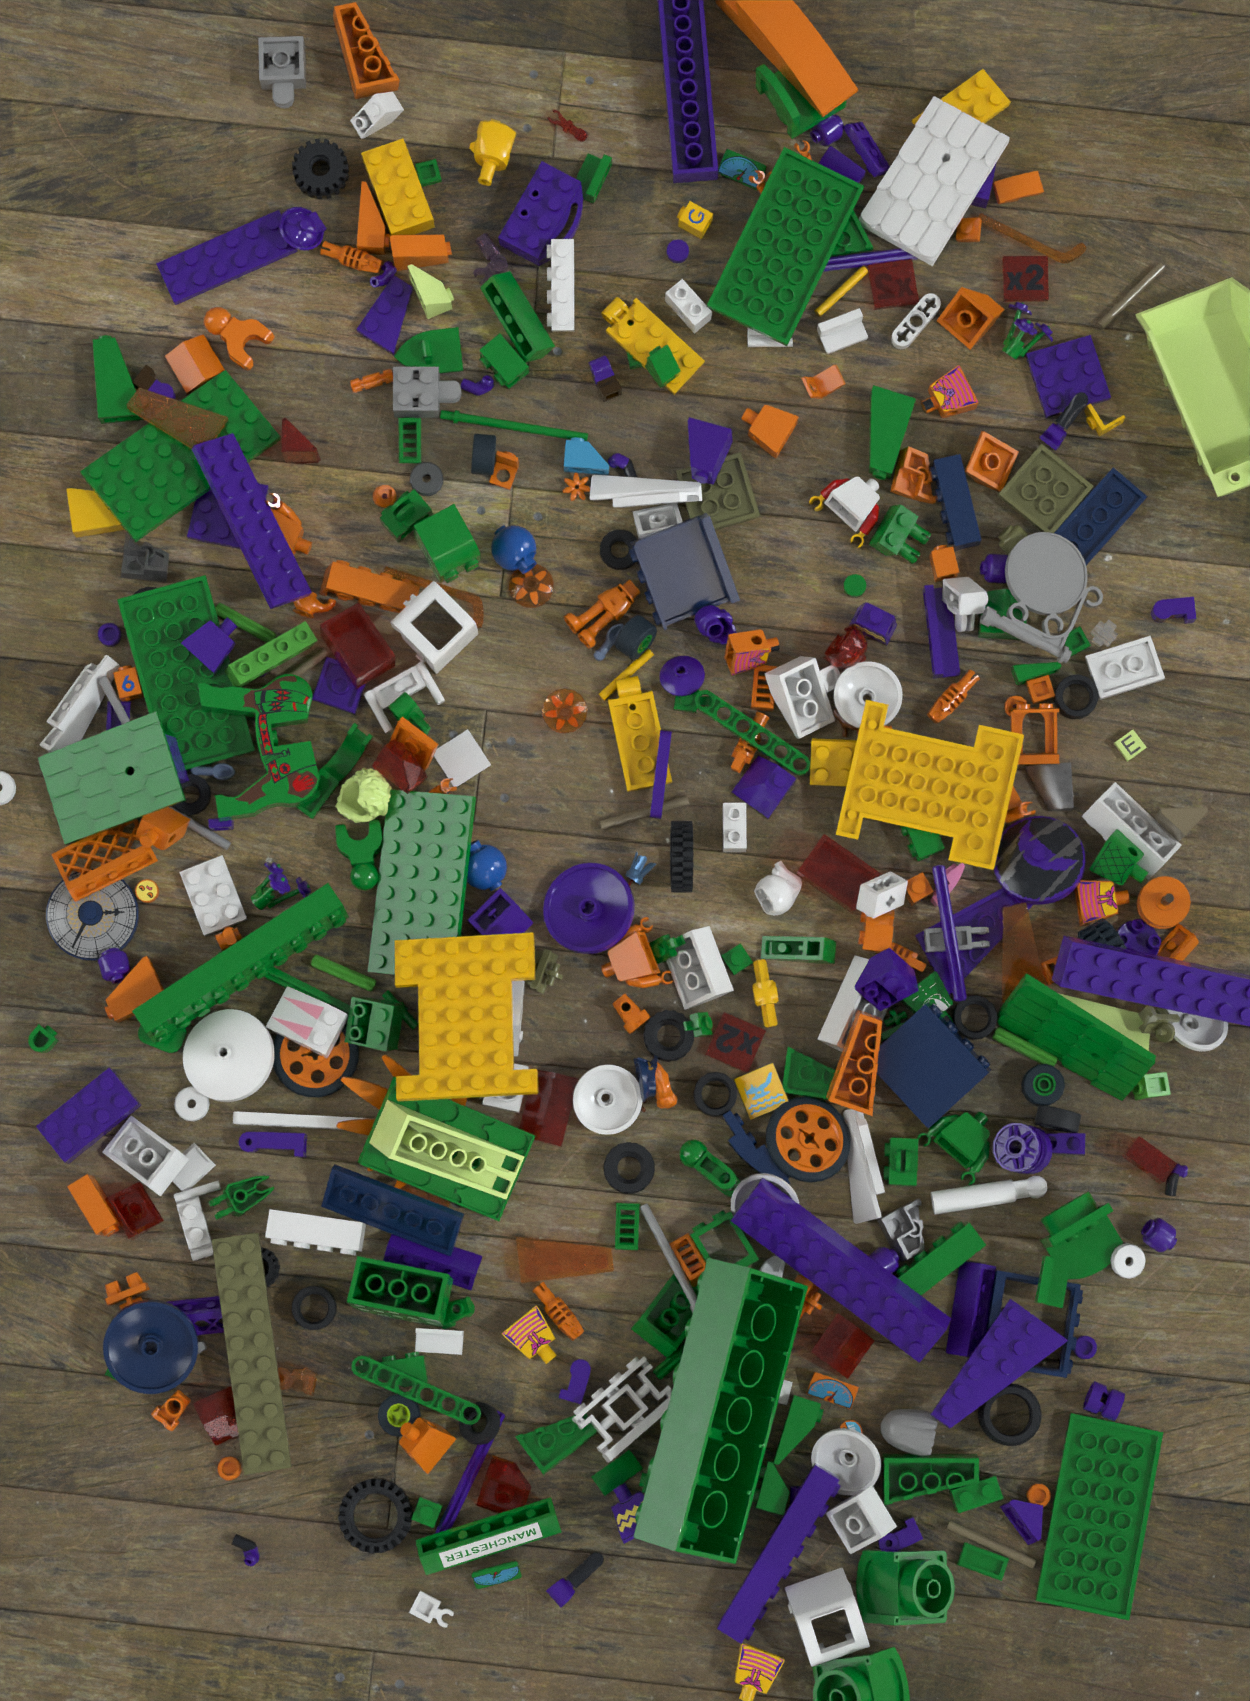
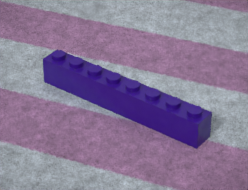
M817 1463L813 1465L718 1623V1630L741 1644L744 1639H750L755 1630L752 1626L757 1618L761 1620L767 1611V1607L764 1606L769 1598L774 1599L780 1589L777 1586L781 1577L786 1579L792 1569L789 1564L793 1557L798 1559L802 1553L804 1546L801 1544L805 1537L810 1538L817 1527L814 1525L817 1517L822 1518L829 1507L826 1502L829 1497H835L841 1487L838 1484L840 1481L838 1476Z

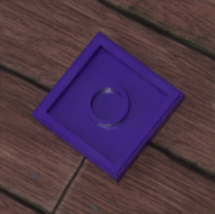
M326 657L312 701L355 715L370 671Z

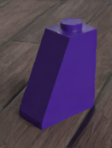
M689 417L688 434L692 479L699 483L714 485L733 442L732 430Z

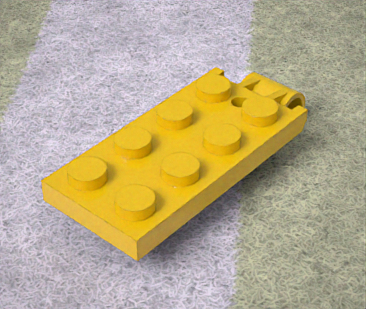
M984 69L940 99L984 124L1011 103ZM923 112L914 119H912L911 122L914 125L917 123Z
M615 297L601 312L602 317L612 325L611 328L608 327L606 329V333L632 355L636 361L640 362L644 368L650 351L659 345L661 348L665 345L669 346L681 370L678 377L665 385L673 395L705 363L694 350L637 298L633 300V304L628 308L620 298ZM631 321L633 322V325L629 326L627 322Z
M638 676L615 680L619 698L608 699L627 792L654 787L661 728L653 691L641 693ZM631 705H634V706L636 707V709H635V710H631V709H630V706H631ZM669 764L667 768L666 784L672 783Z
M812 738L810 785L847 786L857 740Z

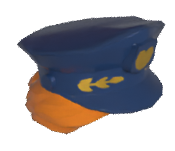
M657 1055L651 1061L639 1057L634 1058L636 1080L640 1086L642 1103L648 1097H655L659 1108L668 1109L677 1104V1096L671 1090L668 1074L659 1064Z

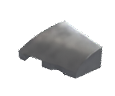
M126 532L121 578L167 582L169 553L154 548L152 544L146 541L144 543L140 541L135 542Z
M1071 763L1042 764L1025 767L1026 773L1031 777L1035 784V789L1043 798L1048 811H1071L1074 808Z
M920 1198L877 1220L891 1249L898 1254V1262L907 1260L925 1249L924 1238L922 1237L923 1220L919 1219Z

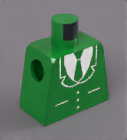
M936 971L917 984L919 991L901 1000L913 1014L927 1002L931 1005L934 1003L943 1012L941 1016L947 1022L949 1020L953 1022L946 1012L953 1005V1001Z

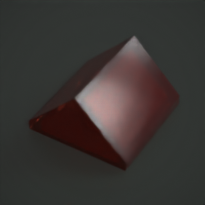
M284 418L282 420L281 452L285 462L318 463L321 461L317 448L288 419Z
M140 1181L105 1199L130 1240H135L164 1221Z

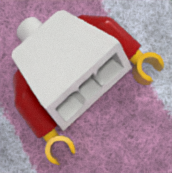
M854 477L851 480L848 478L833 480L820 492V496L811 497L809 504L811 505L817 500L820 501L819 506L814 509L815 511H820L823 508V501L826 499L825 504L855 532L859 529L860 532L851 537L850 544L854 538L858 537L861 539V544L858 546L860 548L864 543V536L869 535L878 521L879 506L877 502L880 496L876 491L879 489V484L874 479H869L865 483L860 477Z

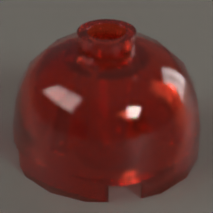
M854 624L844 628L846 633L842 636L838 634L824 653L826 656L823 658L835 668L845 670L855 666L857 663L864 662L867 658L864 655L867 651V639L863 632Z

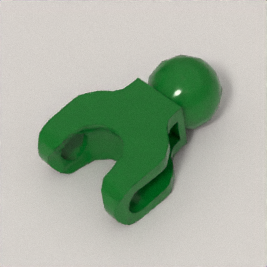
M379 819L369 822V834L360 841L353 840L348 836L345 824L336 825L337 847L339 852L350 860L352 866L350 872L352 885L359 890L367 891L372 889L378 882L379 873L375 867V858L381 852L383 840Z
M692 1139L682 1144L679 1157L683 1165L688 1168H695L726 1197L731 1198L734 1190H729L735 1184L737 1187L741 1182L735 1173L721 1160L712 1155L703 1142Z

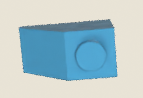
M576 437L566 440L564 472L609 475L608 463L589 442L584 441L583 438Z

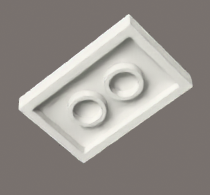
M1151 636L1085 656L1092 681L1098 689L1099 700L1165 679Z
M223 855L180 872L204 936L248 920Z

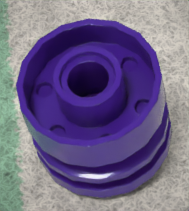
M1011 1123L1004 1126L996 1134L993 1141V1153L996 1161L1002 1168L1021 1174H1035L1042 1171L1049 1164L1052 1157V1143L1049 1136L1042 1129L1023 1123Z

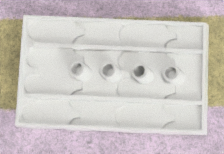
M934 96L915 124V128L900 149L898 156L877 186V190L862 211L859 218L862 227L933 266L1009 143L1010 137Z

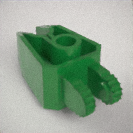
M255 1176L228 1184L222 1195L208 1202L210 1207L217 1206L223 1201L227 1203V1209L221 1210L214 1215L216 1220L229 1214L240 1217L262 1202L274 1190V1186L264 1191H258L256 1186L267 1181L269 1176Z

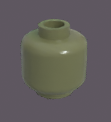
M1008 525L999 534L998 538L1000 540L998 545L1009 555L1012 548L1029 534L1019 525Z

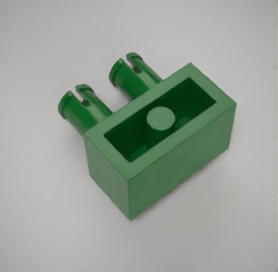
M901 504L889 507L869 545L885 556L898 554L911 564H914L918 559L915 556L919 557L920 552L905 543L907 536L910 535L919 541L920 544L924 545L929 540L926 537L930 538L931 533L916 524L919 516Z

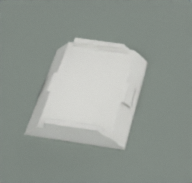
M195 1143L182 1153L189 1160L173 1180L181 1191L191 1189L216 1166Z

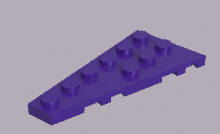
M1002 888L953 914L955 927L989 928V933L982 935L971 934L972 942L989 941L990 947L959 951L964 979L1034 904L1016 900ZM941 921L929 928H942ZM924 931L916 934L915 938L933 971L938 973L950 995L953 991L946 952L925 953Z
M1009 1299L930 1415L947 1428H952L1068 1340L1012 1299Z

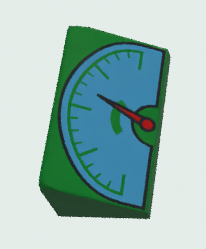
M726 149L718 168V174L758 191L757 184L751 183L749 176H753L757 180L758 174L755 170H760L766 174L767 166Z
M517 1560L472 1572V1578L477 1589L522 1577Z

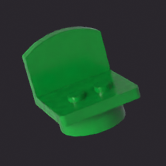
M765 64L756 68V90L760 95L765 93L774 106L778 118L787 126V133L791 139L846 107L847 100L822 117L780 71L773 74Z
M1089 1191L1040 1219L1049 1233V1236L1040 1240L1048 1255L1055 1259L1071 1262L1068 1280L1085 1278L1101 1271L1111 1263V1255L1115 1248L1124 1244L1107 1216L1114 1211L1111 1205L1106 1203L1098 1206Z
M863 1550L857 1570L856 1594L858 1608L864 1623L896 1626L945 1623L947 1621V1610L954 1598L955 1584L953 1575L947 1566V1553L945 1551L893 1552Z
M895 1647L884 1648L867 1655L836 1658L812 1667L815 1679L813 1701H910L906 1672Z

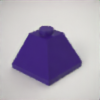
M757 756L731 793L769 819L794 785L796 778L779 765Z

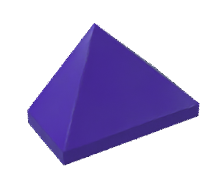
M1011 1500L1000 1506L1027 1545L1041 1539L1043 1505Z

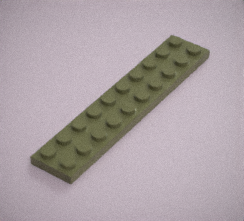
M259 1233L213 1239L212 1248L244 1475L291 1468L292 1464Z

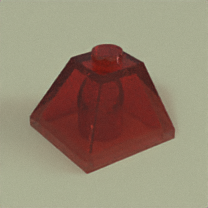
M394 739L383 747L372 765L374 769L407 794L428 778L412 752L403 743Z
M232 1386L193 1403L205 1430L215 1446L239 1435Z
M493 1455L476 1506L496 1513L524 1506L527 1503L531 1485L515 1462Z

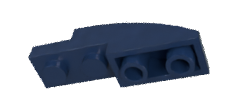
M730 1110L724 1114L722 1118L734 1134L727 1142L739 1157L756 1172L775 1175L790 1184L788 1180L790 1177L782 1172L773 1162L765 1144L757 1149L754 1145L757 1142L750 1132L746 1134L741 1127L744 1125V1122L738 1113L733 1114Z

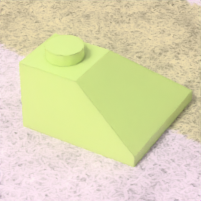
M412 264L408 265L410 281L427 319L451 310V301L454 298L450 288L445 289L443 283Z

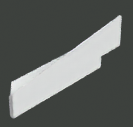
M593 475L591 477L590 500L612 499L614 508L702 501V488L699 482Z
M105 655L100 664L95 665L91 663L85 666L46 721L54 728L40 743L41 747L49 752H53L82 740L105 696L99 679L107 676L109 682L112 683L114 679L113 672H117L120 667L117 662L108 655Z
M848 1109L843 1112V1117L848 1126L851 1139L850 1152L847 1159L853 1222L858 1224L882 1217L876 1195L884 1193L885 1190L867 1121L864 1119L862 1112Z

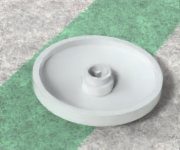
M234 1009L214 1012L199 1021L188 1035L183 1051L184 1070L192 1086L206 1097L220 1102L239 1101L255 1093L269 1077L274 1063V1044L267 1028L251 1014Z

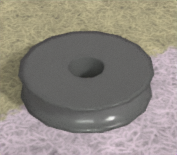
M423 462L417 464L412 469L410 483L412 489H415L419 495L432 496L442 488L444 477L441 469L436 464ZM430 476L431 480L425 483L423 477Z

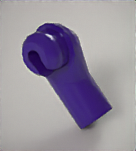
M387 261L382 265L381 268L384 271L382 275L371 277L370 284L372 287L376 288L387 285L396 274L397 269L391 261Z

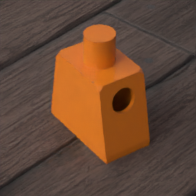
M764 405L759 414L747 408L741 420L752 425L748 432L749 438L772 457L777 458L796 427L799 417L772 406Z
M167 807L143 816L136 835L140 838V843L143 847L150 848L153 845L160 850H165L184 837L190 819Z
M419 1417L413 1424L407 1422L402 1425L400 1433L403 1436L399 1440V1444L423 1471L429 1474L455 1442L456 1438L444 1427Z

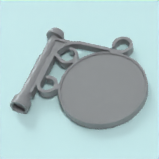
M1038 532L1020 540L1012 548L1006 561V582L1011 594L1018 603H1014L1008 608L1007 617H1000L996 610L987 607L980 618V623L987 627L995 626L1034 647H1038L1058 657V663L1061 664L1063 662L1066 664L1072 651L1069 650V647L1064 646L1068 634L1075 625L1082 605L1095 608L1101 604L1103 594L1099 588L1094 586L1086 589V564L1081 553L1073 543L1055 533ZM1088 592H1093L1097 596L1095 603L1089 600L1084 602ZM1078 602L1067 630L1061 635H1050L1048 621H1055L1058 627L1057 632L1063 630L1064 625L1062 619L1057 614L1069 610ZM1014 608L1021 610L1023 615L1021 620L1013 616L1012 611ZM1028 610L1036 614L1047 615L1041 625L1042 631L1024 623L1028 618Z

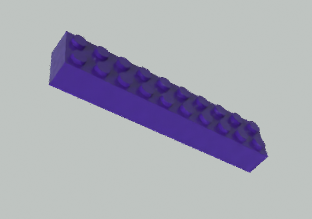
M657 0L673 183L718 180L703 0Z
M1063 936L1052 976V981L1060 987L1250 1027V975Z
M762 1178L731 1219V1222L919 1363L947 1330L951 1320L949 1316L766 1179Z

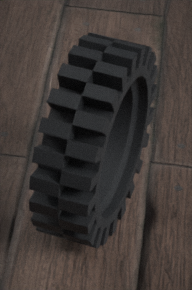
M671 821V893H692L694 867L692 821Z
M374 1478L365 1480L352 1487L342 1499L338 1516L339 1527L344 1534V1538L353 1547L371 1554L384 1553L399 1545L408 1534L412 1522V1505H410V1500L404 1493V1490L399 1488L397 1484L385 1479ZM382 1494L393 1501L396 1506V1526L392 1532L382 1538L367 1537L355 1525V1507L359 1500L366 1495Z

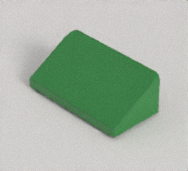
M629 1449L591 1476V1478L604 1496H606L643 1468Z

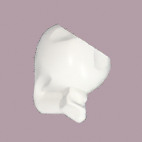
M782 861L775 863L772 875H767L761 879L755 888V895L764 912L768 915L775 916L787 912L792 907L802 887L801 878L789 871Z

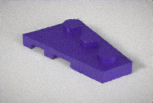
M394 275L357 327V332L394 355L413 287Z

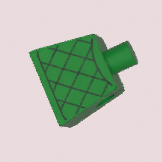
M1118 829L1107 839L1089 869L1118 885H1124L1130 877L1142 883L1149 873L1138 865L1144 853Z

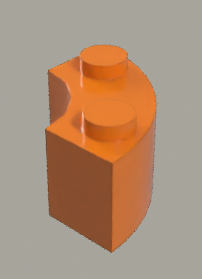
M894 909L874 919L866 916L861 911L860 922L864 923V930H860L858 944L862 945L861 950L882 952L887 948H891Z

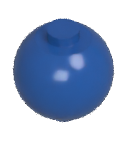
M504 525L494 532L495 537L492 540L491 552L499 566L510 571L519 569L522 574H525L536 565V561L533 559L536 554V542L533 535L527 529L516 525L507 527Z
M475 840L471 843L467 883L476 889L486 890L489 888L490 891H493L502 885L501 880L506 875L507 862L505 856L495 846L489 844L481 845L479 840Z

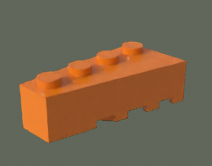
M356 2L334 6L333 20L355 99L373 96L378 93L397 91L400 79L391 68L388 58L382 52L379 42L373 36Z
M336 560V562H332L326 568L319 595L326 597L328 592L336 594L339 600L343 601L358 599L357 602L365 606L380 604L379 608L382 610L400 613L405 608L403 603L406 600L409 601L412 594L416 597L418 596L420 586L415 585V582L412 580L402 579V581L393 579L391 574L380 573L378 575L371 573V569L358 566L357 569L350 567V563L346 561Z
M857 1010L826 1095L830 1102L873 1116L878 1053L880 1049L882 1029L880 1017Z

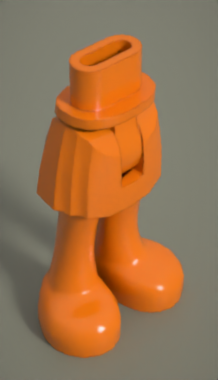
M628 580L623 585L618 584L616 587L598 595V601L585 613L579 616L567 613L563 618L571 631L577 634L589 621L605 611L602 617L593 625L578 634L579 640L588 649H591L596 644V635L612 620L619 621L628 611L631 604L635 602L634 598L640 594V591L631 580Z

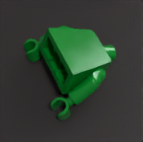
M979 1111L973 1117L967 1112L961 1116L958 1114L943 1116L928 1128L929 1131L927 1133H921L917 1137L918 1140L923 1135L928 1137V1142L923 1145V1147L931 1144V1138L934 1136L935 1139L933 1141L966 1169L961 1174V1180H963L966 1174L972 1175L968 1185L975 1182V1173L980 1172L989 1158L990 1143L987 1139L990 1132L984 1127L988 1122V1118Z

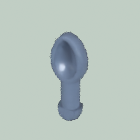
M615 624L608 630L606 640L594 653V658L597 661H602L610 648L615 645L616 638L624 624Z
M218 763L213 767L199 766L190 770L191 774L213 776L218 780H228L236 773L232 766L225 763Z

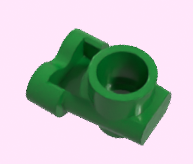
M467 1296L448 1302L442 1326L444 1330L454 1327L457 1321L473 1315L475 1306L470 1297Z

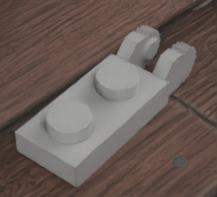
M955 927L959 951L990 947L989 941L972 942L971 934L982 935L989 933L988 927ZM942 928L924 929L925 953L946 952Z

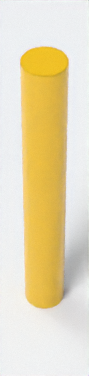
M862 266L817 307L814 310L816 315L821 317L868 273L866 267Z
M648 648L598 695L605 701L617 690L615 680L631 677L654 656L653 652Z

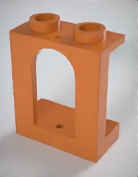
M1040 703L1039 708H1030V704H1016V708H1011V732L1022 734L1023 718L1028 713H1040L1045 721V753H1023L1022 743L1018 765L1059 764V754L1057 753V712H1059V708L1053 707V703Z

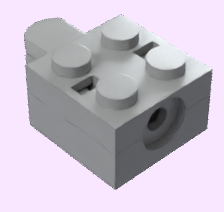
M303 36L258 38L259 81L262 90H272V98L277 107L282 109L289 108L294 102V89H306Z
M393 367V413L395 418H440V403H456L461 398L462 392L459 383L454 380H440L439 367Z

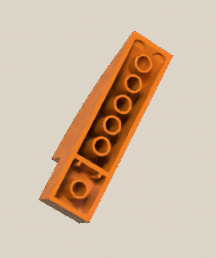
M715 0L722 11L822 117L858 92V88L828 44L793 0Z

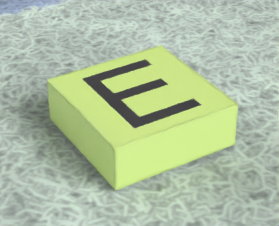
M1131 730L1114 743L1127 762L1147 748L1134 730Z

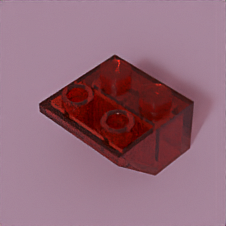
M836 1313L809 1352L848 1379L872 1346L874 1340L839 1313Z

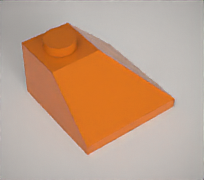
M962 287L942 312L937 322L967 348L972 349L993 326L1005 309L988 295Z

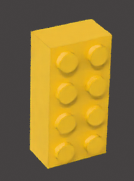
M402 138L362 152L363 163L390 236L415 235L435 228L433 216L404 139Z

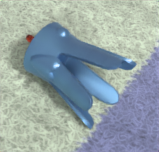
M637 851L631 868L625 874L631 880L629 886L632 882L640 885L643 882L644 876L656 865V863H649L643 869L647 857L639 855L637 858Z

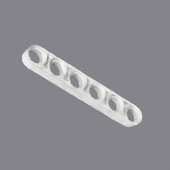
M233 1112V1124L343 1130L336 1127L338 1122L368 1119Z

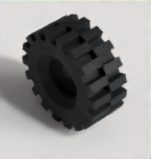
M315 139L314 144L308 141L305 148L302 145L298 148L299 154L295 153L292 168L295 182L300 187V190L303 193L307 192L308 197L313 198L316 195L317 199L320 200L325 195L327 199L332 198V193L338 195L340 193L339 189H344L346 186L345 181L349 180V165L342 148L339 149L338 144L335 142L330 144L327 139H324V143L320 142V139ZM317 161H325L329 165L328 173L323 176L315 175L312 172L313 164Z

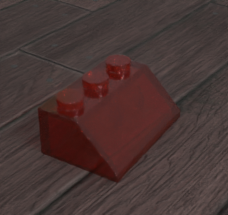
M537 1070L538 1094H528L519 1128L534 1134V1141L562 1148L573 1107V1092L579 1079Z

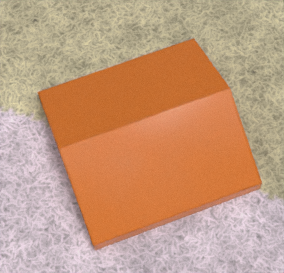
M204 334L182 342L165 355L166 360L187 395L225 370Z
M981 431L965 473L976 483L1000 492L1006 484L1019 451L985 431Z

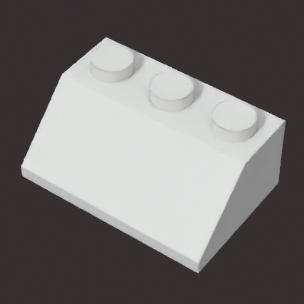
M710 926L691 930L683 934L686 944L676 948L678 955L666 962L669 970L672 972L671 975L684 1010L734 991Z

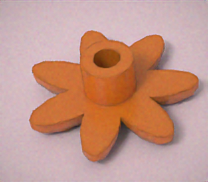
M574 473L573 480L565 478L564 481L568 487L563 489V493H571V501H574L577 495L580 499L585 500L584 492L590 491V487L585 485L588 477L580 480L578 473Z

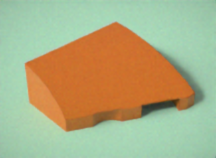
M909 446L900 450L890 492L920 502L936 503V496L932 495L930 484L933 481L929 471L928 454Z

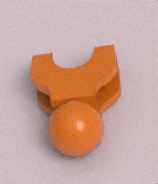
M222 307L211 308L204 316L205 328L214 335H220L221 339L227 344L229 358L247 371L253 367V360L244 351L245 344L249 340L254 339L264 344H270L275 338L273 333L259 321L254 319L241 321L234 316L232 318L231 314Z

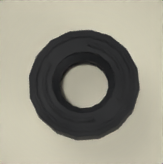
M616 529L609 532L603 537L600 544L602 561L608 567L615 570L630 568L635 563H633L629 551L625 557L617 558L612 554L611 547L616 542H624L629 550H631L630 542L637 540V538L631 532L624 529Z
M187 774L189 781L181 784L182 790L188 786H194L199 790V798L194 803L183 801L173 806L183 814L195 815L204 811L209 805L211 790L205 779L199 775Z
M475 1402L481 1410V1415L486 1417L487 1424L485 1429L481 1432H475L472 1424L469 1425L459 1421V1430L463 1438L468 1442L483 1445L492 1441L499 1432L500 1416L491 1405ZM467 1407L463 1414L467 1420H474L477 1416V1411L473 1407Z

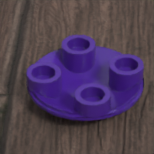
M1134 919L1133 921H1128L1117 930L1127 949L1153 955L1158 954L1161 938L1153 927L1147 925L1143 920Z

